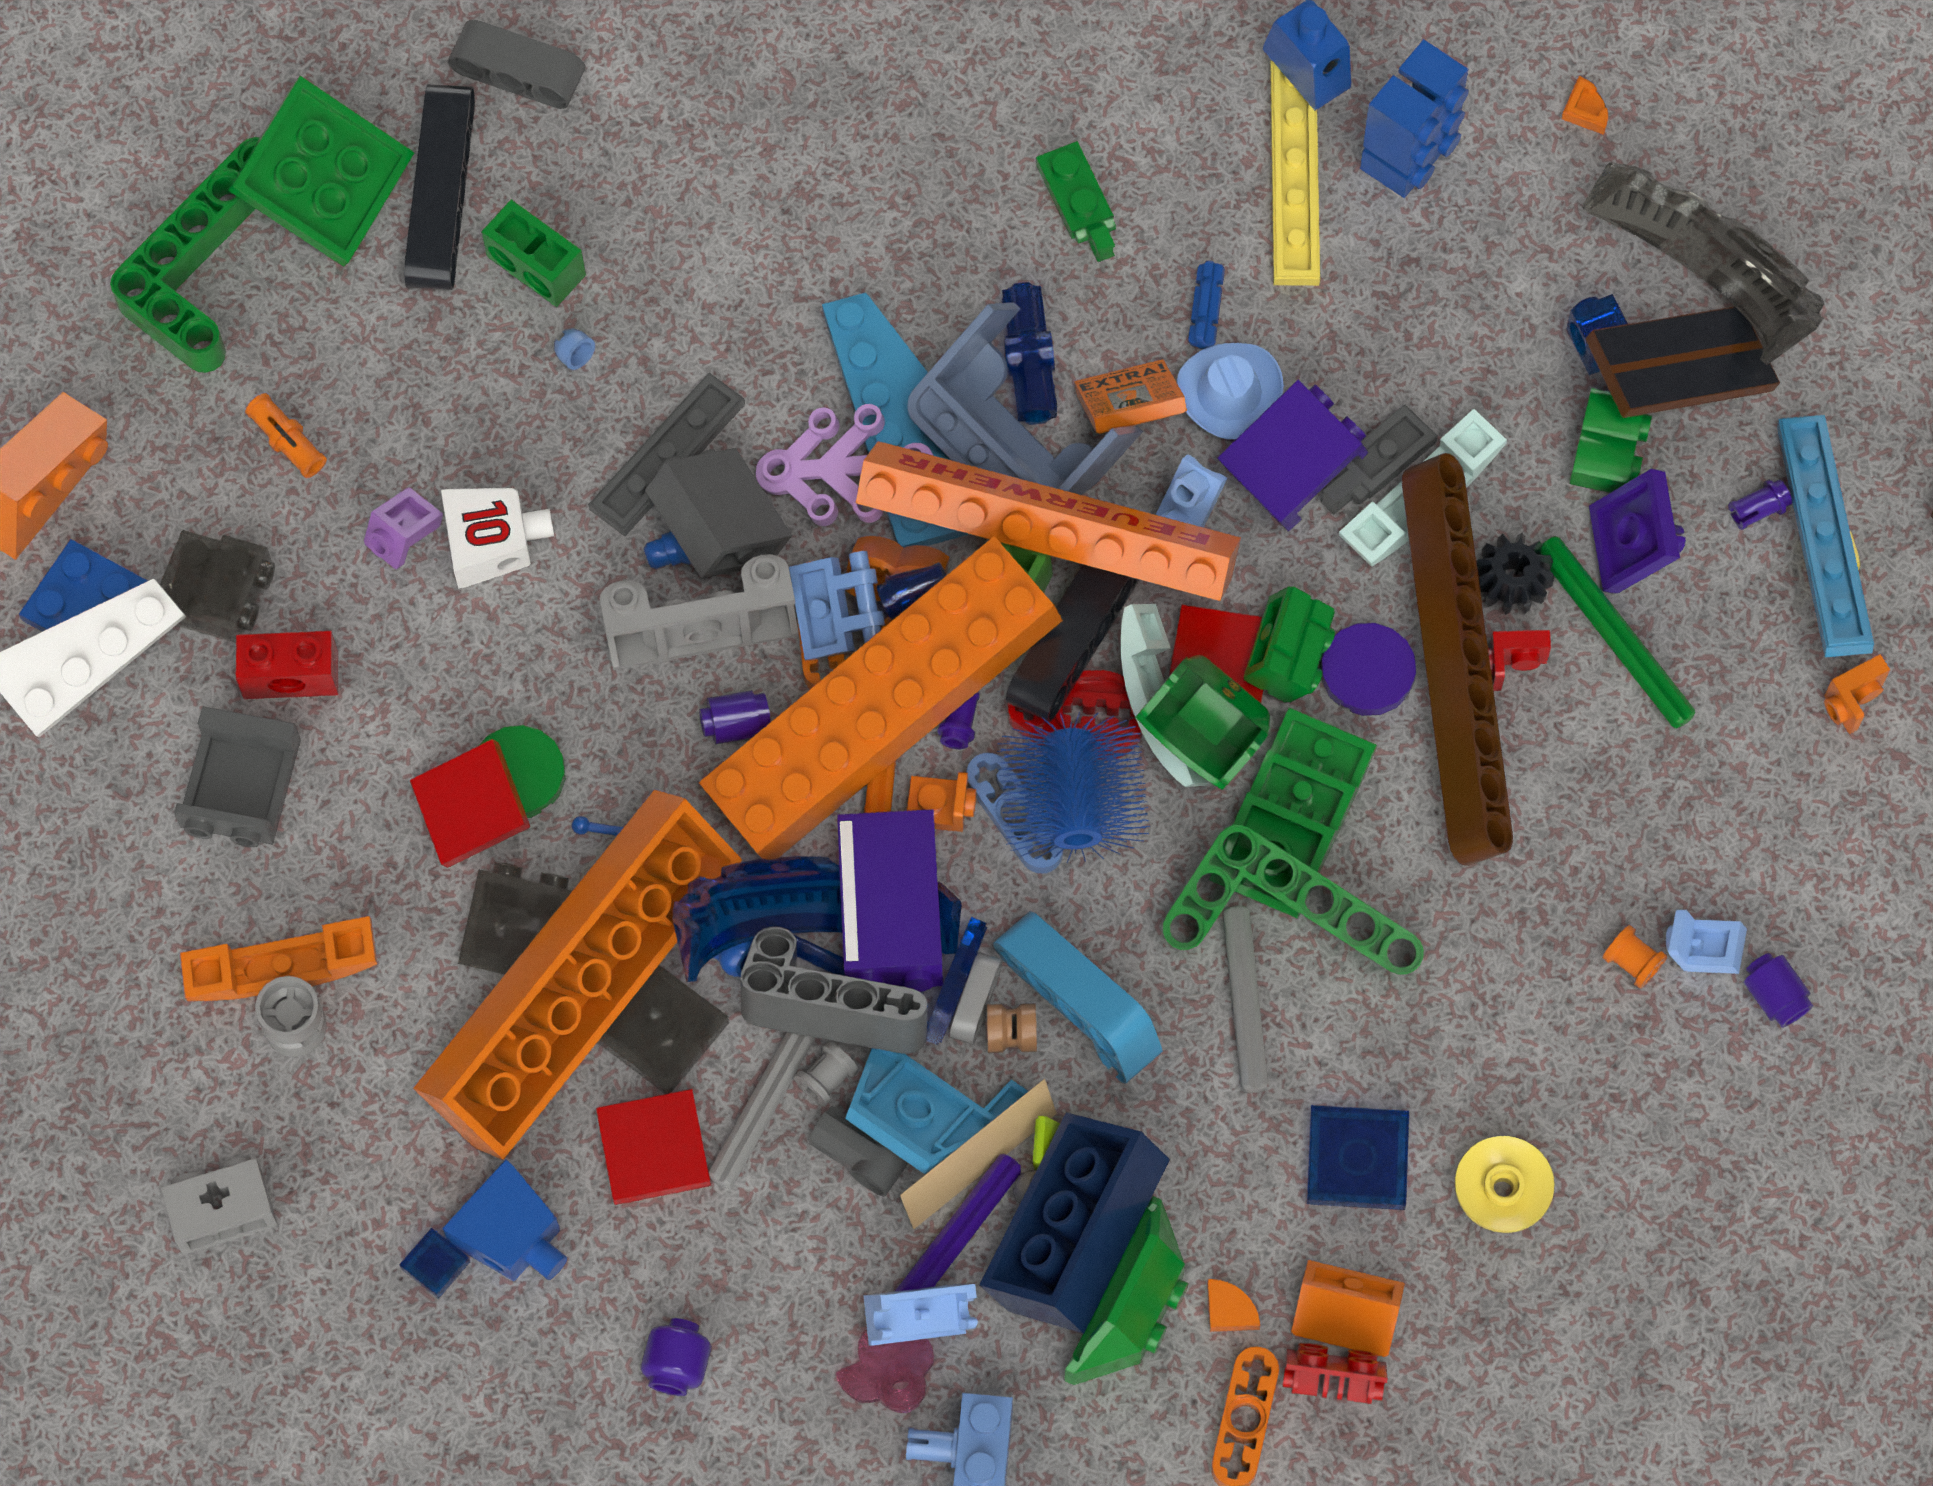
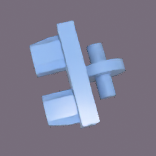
M1189 454L1182 458L1156 515L1204 528L1227 477L1203 467L1194 457Z

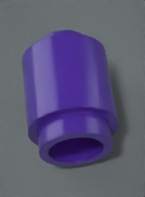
M752 690L707 698V708L699 709L704 737L712 736L715 745L751 739L771 722L765 693L754 694Z
M1770 953L1764 954L1746 968L1749 976L1744 980V985L1769 1020H1776L1781 1028L1794 1023L1813 1008L1814 1005L1808 998L1811 994L1784 955L1773 958Z

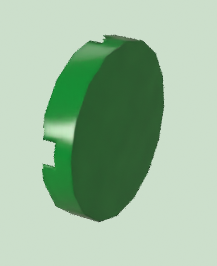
M525 725L503 727L489 734L479 744L481 745L491 739L499 742L527 818H532L542 813V809L548 807L550 803L553 804L560 797L566 780L564 758L556 742L543 731Z

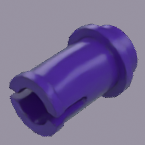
M1768 479L1763 483V488L1730 502L1728 508L1731 512L1736 511L1731 513V516L1738 528L1744 530L1747 526L1775 512L1779 515L1784 514L1786 507L1792 505V498L1782 480L1779 479L1773 482Z
M979 692L944 720V723L939 724L937 732L941 736V744L951 749L961 750L966 749L969 742L974 740L975 731L972 729L977 702L980 698Z

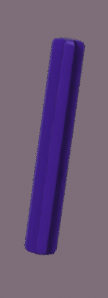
M1004 1153L997 1157L894 1292L934 1287L1015 1182L1018 1175L1021 1174V1165L1015 1159Z

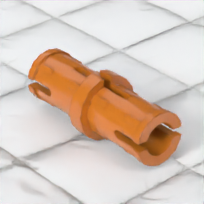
M267 393L258 395L248 404L245 410L246 415L252 418L269 437L268 443L275 452H282L300 470L303 477L310 478L324 467L327 458L303 434V426L296 419H289ZM277 424H279L280 427L297 444L296 447H293L287 441V439L276 429L275 426Z

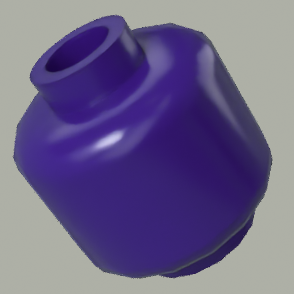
M672 1318L669 1325L656 1326L651 1330L640 1367L642 1374L649 1379L648 1386L669 1395L686 1396L688 1390L696 1389L702 1384L712 1345L705 1336L698 1333L700 1327L698 1324L685 1319Z

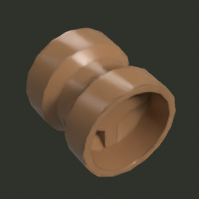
M1036 1003L1020 1004L1016 1009H1006L1002 1004H987L988 1053H1003L1007 1048L1017 1047L1021 1052H1037ZM1013 1017H1016L1017 1039H1012Z

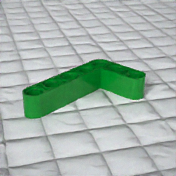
M260 137L249 138L242 142L118 267L111 277L110 285L119 311L133 324L197 372L208 373L219 368L225 360V346L216 323L178 294L176 290L255 210L254 207L237 196L228 201L220 199L227 194H233L228 189ZM194 226H206L199 232H189ZM165 257H175L170 263L157 264ZM133 289H144L136 296H126ZM167 315H177L176 319L171 322H160ZM199 342H211V344L206 348H193Z
M1243 825L1229 826L1218 835L1166 915L1163 923L1164 937L1172 947L1179 950H1190L1197 947L1213 926L1242 879L1246 878L1392 973L1404 975L1414 972L1421 965L1424 957V948L1421 941L1414 934ZM1242 833L1250 839L1252 850L1246 859L1234 861L1225 855L1223 843L1229 835ZM1274 859H1282L1291 866L1292 878L1284 887H1273L1264 877L1266 865ZM1208 873L1219 875L1225 883L1224 895L1215 902L1203 900L1197 892L1199 879ZM1324 886L1331 891L1333 904L1327 912L1316 914L1307 908L1305 896L1311 887ZM1356 912L1368 914L1374 922L1372 935L1365 940L1358 941L1353 939L1346 930L1348 918ZM1189 914L1197 920L1199 932L1194 940L1182 943L1172 936L1170 926L1173 919L1178 915ZM1403 938L1413 945L1415 956L1409 965L1397 967L1389 961L1387 950L1394 940Z

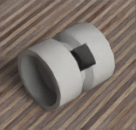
M279 977L267 983L259 992L255 1003L256 1018L265 1038L274 1050L282 1055L296 1057L306 1055L320 1045L327 1029L326 1016L317 994L309 983L297 977Z

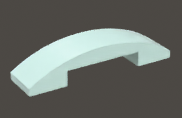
M1473 409L1440 439V446L1424 461L1442 453L1453 455L1463 468L1467 488L1507 443V439ZM1402 481L1377 504L1372 501L1339 531V536L1371 567L1409 541Z
M1131 604L1125 607L1123 612L1121 661L1126 691L1135 718L1164 683L1155 655L1170 649V645L1156 604ZM1136 718L1142 734L1153 753L1177 781L1184 787L1208 786L1212 784L1170 752Z

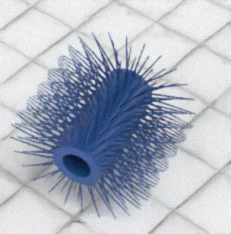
M1079 712L1073 728H1071L1072 722L1070 728H1065L1062 715L1061 719L1064 729L1056 730L1053 724L1051 725L1045 720L1055 730L1051 733L1029 724L1047 733V736L1043 733L1039 735L1017 730L1044 737V739L1026 736H1002L1037 741H1028L1029 743H997L1031 746L1023 748L1013 747L1016 749H1000L1002 751L1017 750L1028 752L998 756L1004 758L1013 756L1027 757L1017 761L1009 760L1012 762H999L1002 764L1026 763L1025 765L1013 768L1002 767L1006 769L999 770L1028 769L1019 773L999 775L1003 777L1012 775L1027 776L1021 779L1001 780L1005 781L1001 783L1012 781L1028 782L1022 785L1017 784L1018 786H1003L1004 788H1030L1019 792L1007 791L1009 793H1001L1006 794L1005 796L1016 793L1029 794L1020 798L1012 797L1015 799H1002L1004 801L1028 800L1025 803L1002 807L1030 806V808L1018 811L1009 810V812L1003 813H1030L1025 816H1014L1004 819H1031L1021 823L1007 824L1012 826L1033 825L1022 829L1007 830L1010 832L1029 831L1031 833L1006 837H1035L1022 842L1007 844L1016 845L1024 842L1041 841L1034 845L1014 849L1019 850L1047 843V846L1029 853L1041 849L1044 851L1049 846L1056 845V847L1041 856L1058 847L1063 849L1055 857L1064 849H1071L1067 860L1068 863L1073 849H1075V853L1076 849H1081L1084 860L1083 848L1088 847L1103 858L1092 847L1096 844L1118 853L1099 844V842L1130 847L1105 841L1102 838L1120 841H1144L1109 836L1149 834L1119 832L1121 830L1150 827L1122 826L1134 822L1142 823V821H1149L1146 819L1138 821L1122 820L1128 817L1147 815L1148 813L1137 815L1121 814L1131 810H1144V808L1148 807L1119 808L1130 804L1145 803L1142 801L1121 802V800L1146 796H1121L1120 794L1145 789L1121 790L1117 788L1129 785L1138 786L1137 784L1146 783H1117L1123 780L1144 777L1130 776L1121 778L1116 776L1127 775L1126 773H1141L1139 771L1144 770L1114 771L1125 767L1141 766L1137 764H1116L1123 761L1131 762L1128 760H1142L1139 759L1142 757L1116 759V757L1126 754L1139 755L1136 753L1141 752L1114 753L1113 751L1134 749V747L1142 746L1117 747L1113 745L1140 741L1129 739L1109 741L1122 736L1140 733L1104 737L1113 732L1129 729L1124 728L1099 734L1100 731L1120 723L1106 728L1102 726L1095 732H1089L1107 720L1089 730L1085 729L1092 719L1082 728H1075L1080 715ZM1110 828H1125V829L1107 830V829H1110ZM1038 833H1045L1043 835H1032Z

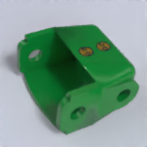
M1196 655L1191 658L1186 656L1136 715L1137 720L1162 745L1188 767L1221 790L1230 783L1260 748L1271 728L1269 726L1270 713L1268 709L1203 655Z

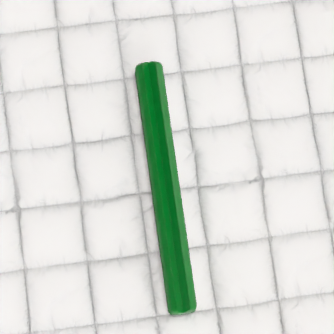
M1553 536L1542 543L1540 555H1551L1553 560L1550 571L1671 726L1678 729L1690 722L1695 714L1693 706L1561 538Z

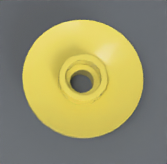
M1496 1136L1478 1142L1462 1157L1456 1171L1455 1192L1461 1208L1476 1224L1494 1232L1512 1233L1529 1228L1547 1212L1554 1194V1176L1545 1156L1532 1144L1516 1137ZM1498 1182H1506L1511 1186L1512 1193L1506 1197L1499 1196L1494 1190V1185Z

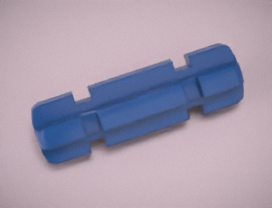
M1205 261L1204 264L1198 266L1196 283L1200 284V286H1195L1191 322L1195 323V325H1190L1188 341L1191 346L1198 347L1199 349L1214 346L1216 343L1217 327L1213 326V324H1218L1222 288L1218 287V285H1223L1225 269L1222 264L1215 263L1214 261Z

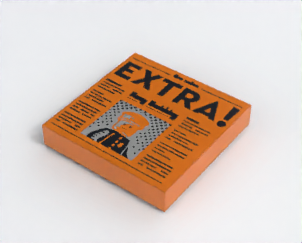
M1163 359L1074 381L1077 397L1094 430L1098 434L1109 432L1112 428L1133 426L1182 414L1187 411L1185 396Z

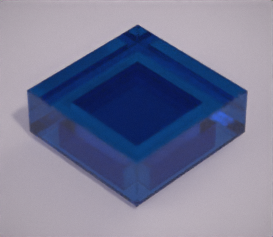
M431 1227L399 1266L402 1271L439 1299L471 1261L466 1254Z

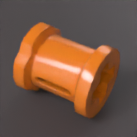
M1628 925L1613 940L1602 958L1608 963L1612 961L1617 963L1635 978L1634 984L1642 989L1660 970L1668 955L1663 951L1655 952L1635 935L1636 929Z

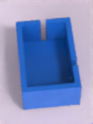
M1423 39L1398 70L1399 74L1413 82L1412 87L1393 75L1368 105L1363 143L1365 148L1362 151L1360 169L1403 198L1409 194L1414 186L1418 189L1423 188L1434 172V162L1441 154L1448 157L1461 139V134L1458 130L1465 116L1462 106L1469 93V90L1466 88L1469 69Z

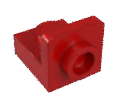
M1550 630L1492 632L1488 652L1494 691L1502 690L1505 678V665H1511L1515 670L1527 671L1538 668L1540 664H1547L1551 650Z

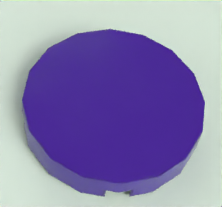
M1357 623L1340 630L1334 636L1330 647L1324 652L1321 662L1322 683L1329 697L1338 705L1341 704L1349 708L1350 712L1361 716L1382 715L1396 709L1410 693L1416 677L1415 655L1407 640L1394 629L1377 623Z

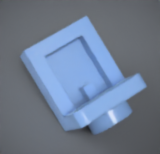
M1676 910L1674 923L1668 927L1666 932V948L1669 955L1683 971L1739 974L1747 928L1741 921L1695 920L1687 910Z

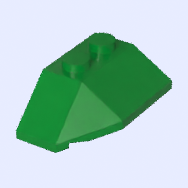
M1152 1196L1085 1333L1082 1335L1065 1368V1382L1076 1385L1140 1364L1146 1351L1155 1354L1167 1330V1326L1161 1324V1321L1168 1307L1174 1310L1178 1309L1189 1283L1182 1280L1185 1263L1162 1199Z

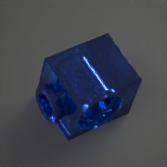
M1613 294L1600 299L1598 297L1586 298L1570 310L1566 330L1589 375L1600 372V369L1585 338L1592 330L1628 324Z

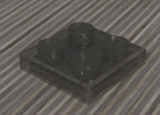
M658 965L597 1043L663 1093L669 1094L673 1092L730 1023L729 1016Z

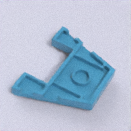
M871 1048L845 1119L920 1172L927 1174L1029 1091L1011 1079L985 1108H982L905 1053Z

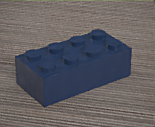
M1066 1112L979 1286L1008 1312L1084 1334L1170 1159L1142 1131Z

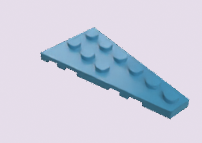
M862 293L822 304V312L854 412L862 405L873 404L880 409L885 419L882 431L877 435L870 436L864 442L867 453L869 454L878 441L899 447H905L911 443H922L930 448L934 456L951 460L913 422L908 412V398L913 389L928 372L869 295ZM866 416L862 424H873L877 416ZM886 512L895 541L904 548L913 545L929 546L969 535L961 531Z

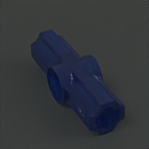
M1030 282L1015 283L1008 289L1002 290V303L1014 302L1020 308L1018 313L1006 325L1007 335H1004L1008 376H1012L1017 419L1019 422H1025L1029 425L1045 424L1047 421L1057 417V399L1052 372H1055L1051 331H1047L1041 286L1032 285Z

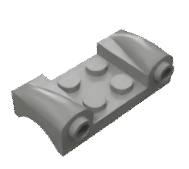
M771 554L753 557L742 567L743 592L718 591L710 594L707 599L690 602L683 599H674L662 603L658 608L652 609L649 606L647 591L640 583L626 580L610 584L600 594V605L613 670L798 637L799 632L794 608L795 597L787 562L780 556Z

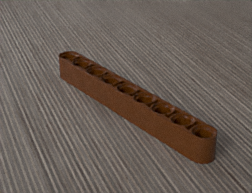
M1442 453L1406 469L1402 475V490L1448 843L1454 858L1460 864L1470 866L1507 853L1513 844V831L1465 475L1462 466L1453 455Z

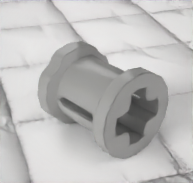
M828 1041L823 1046V1054L805 1072L800 1070L794 1076V1080L801 1090L813 1101L825 1107L831 1101L829 1095L847 1076L853 1078L858 1073V1067L851 1057L839 1046Z

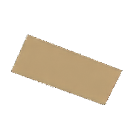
M1045 1079L900 1195L913 1229L918 1227L986 1172L1000 1154L1004 1153L1007 1155L1033 1134L1038 1116H1046L1051 1119L1057 1114Z

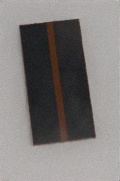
M1743 305L1592 330L1585 338L1622 418L1772 392L1780 384Z

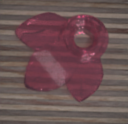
M866 1328L858 1342V1355L861 1362L844 1367L836 1372L839 1385L852 1399L860 1403L880 1401L883 1406L897 1413L913 1411L920 1405L926 1395L927 1385L924 1377L934 1364V1351L928 1339L869 1346ZM899 1382L909 1383L906 1388L901 1390L892 1388Z

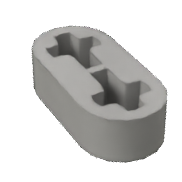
M981 952L977 954L952 1022L951 1038L972 1045L975 1044L987 1012V1004H990L999 979L1002 959Z

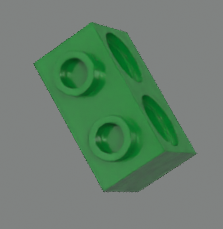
M512 199L481 231L486 256L556 308L586 276L582 250Z

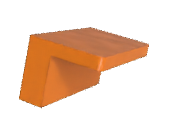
M1308 1260L1291 1332L1295 1336L1353 1350L1373 1352L1378 1354V1356L1387 1357L1393 1339L1405 1283Z

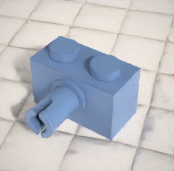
M962 1393L959 1428H954V1433L918 1430L909 1427L906 1460L915 1459L951 1463V1468H955L953 1486H1006L1013 1397Z

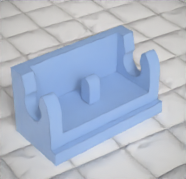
M953 1284L863 1295L869 1346L966 1334V1330L975 1329L978 1324L977 1318L970 1317L968 1311V1301H973L977 1298L975 1284Z

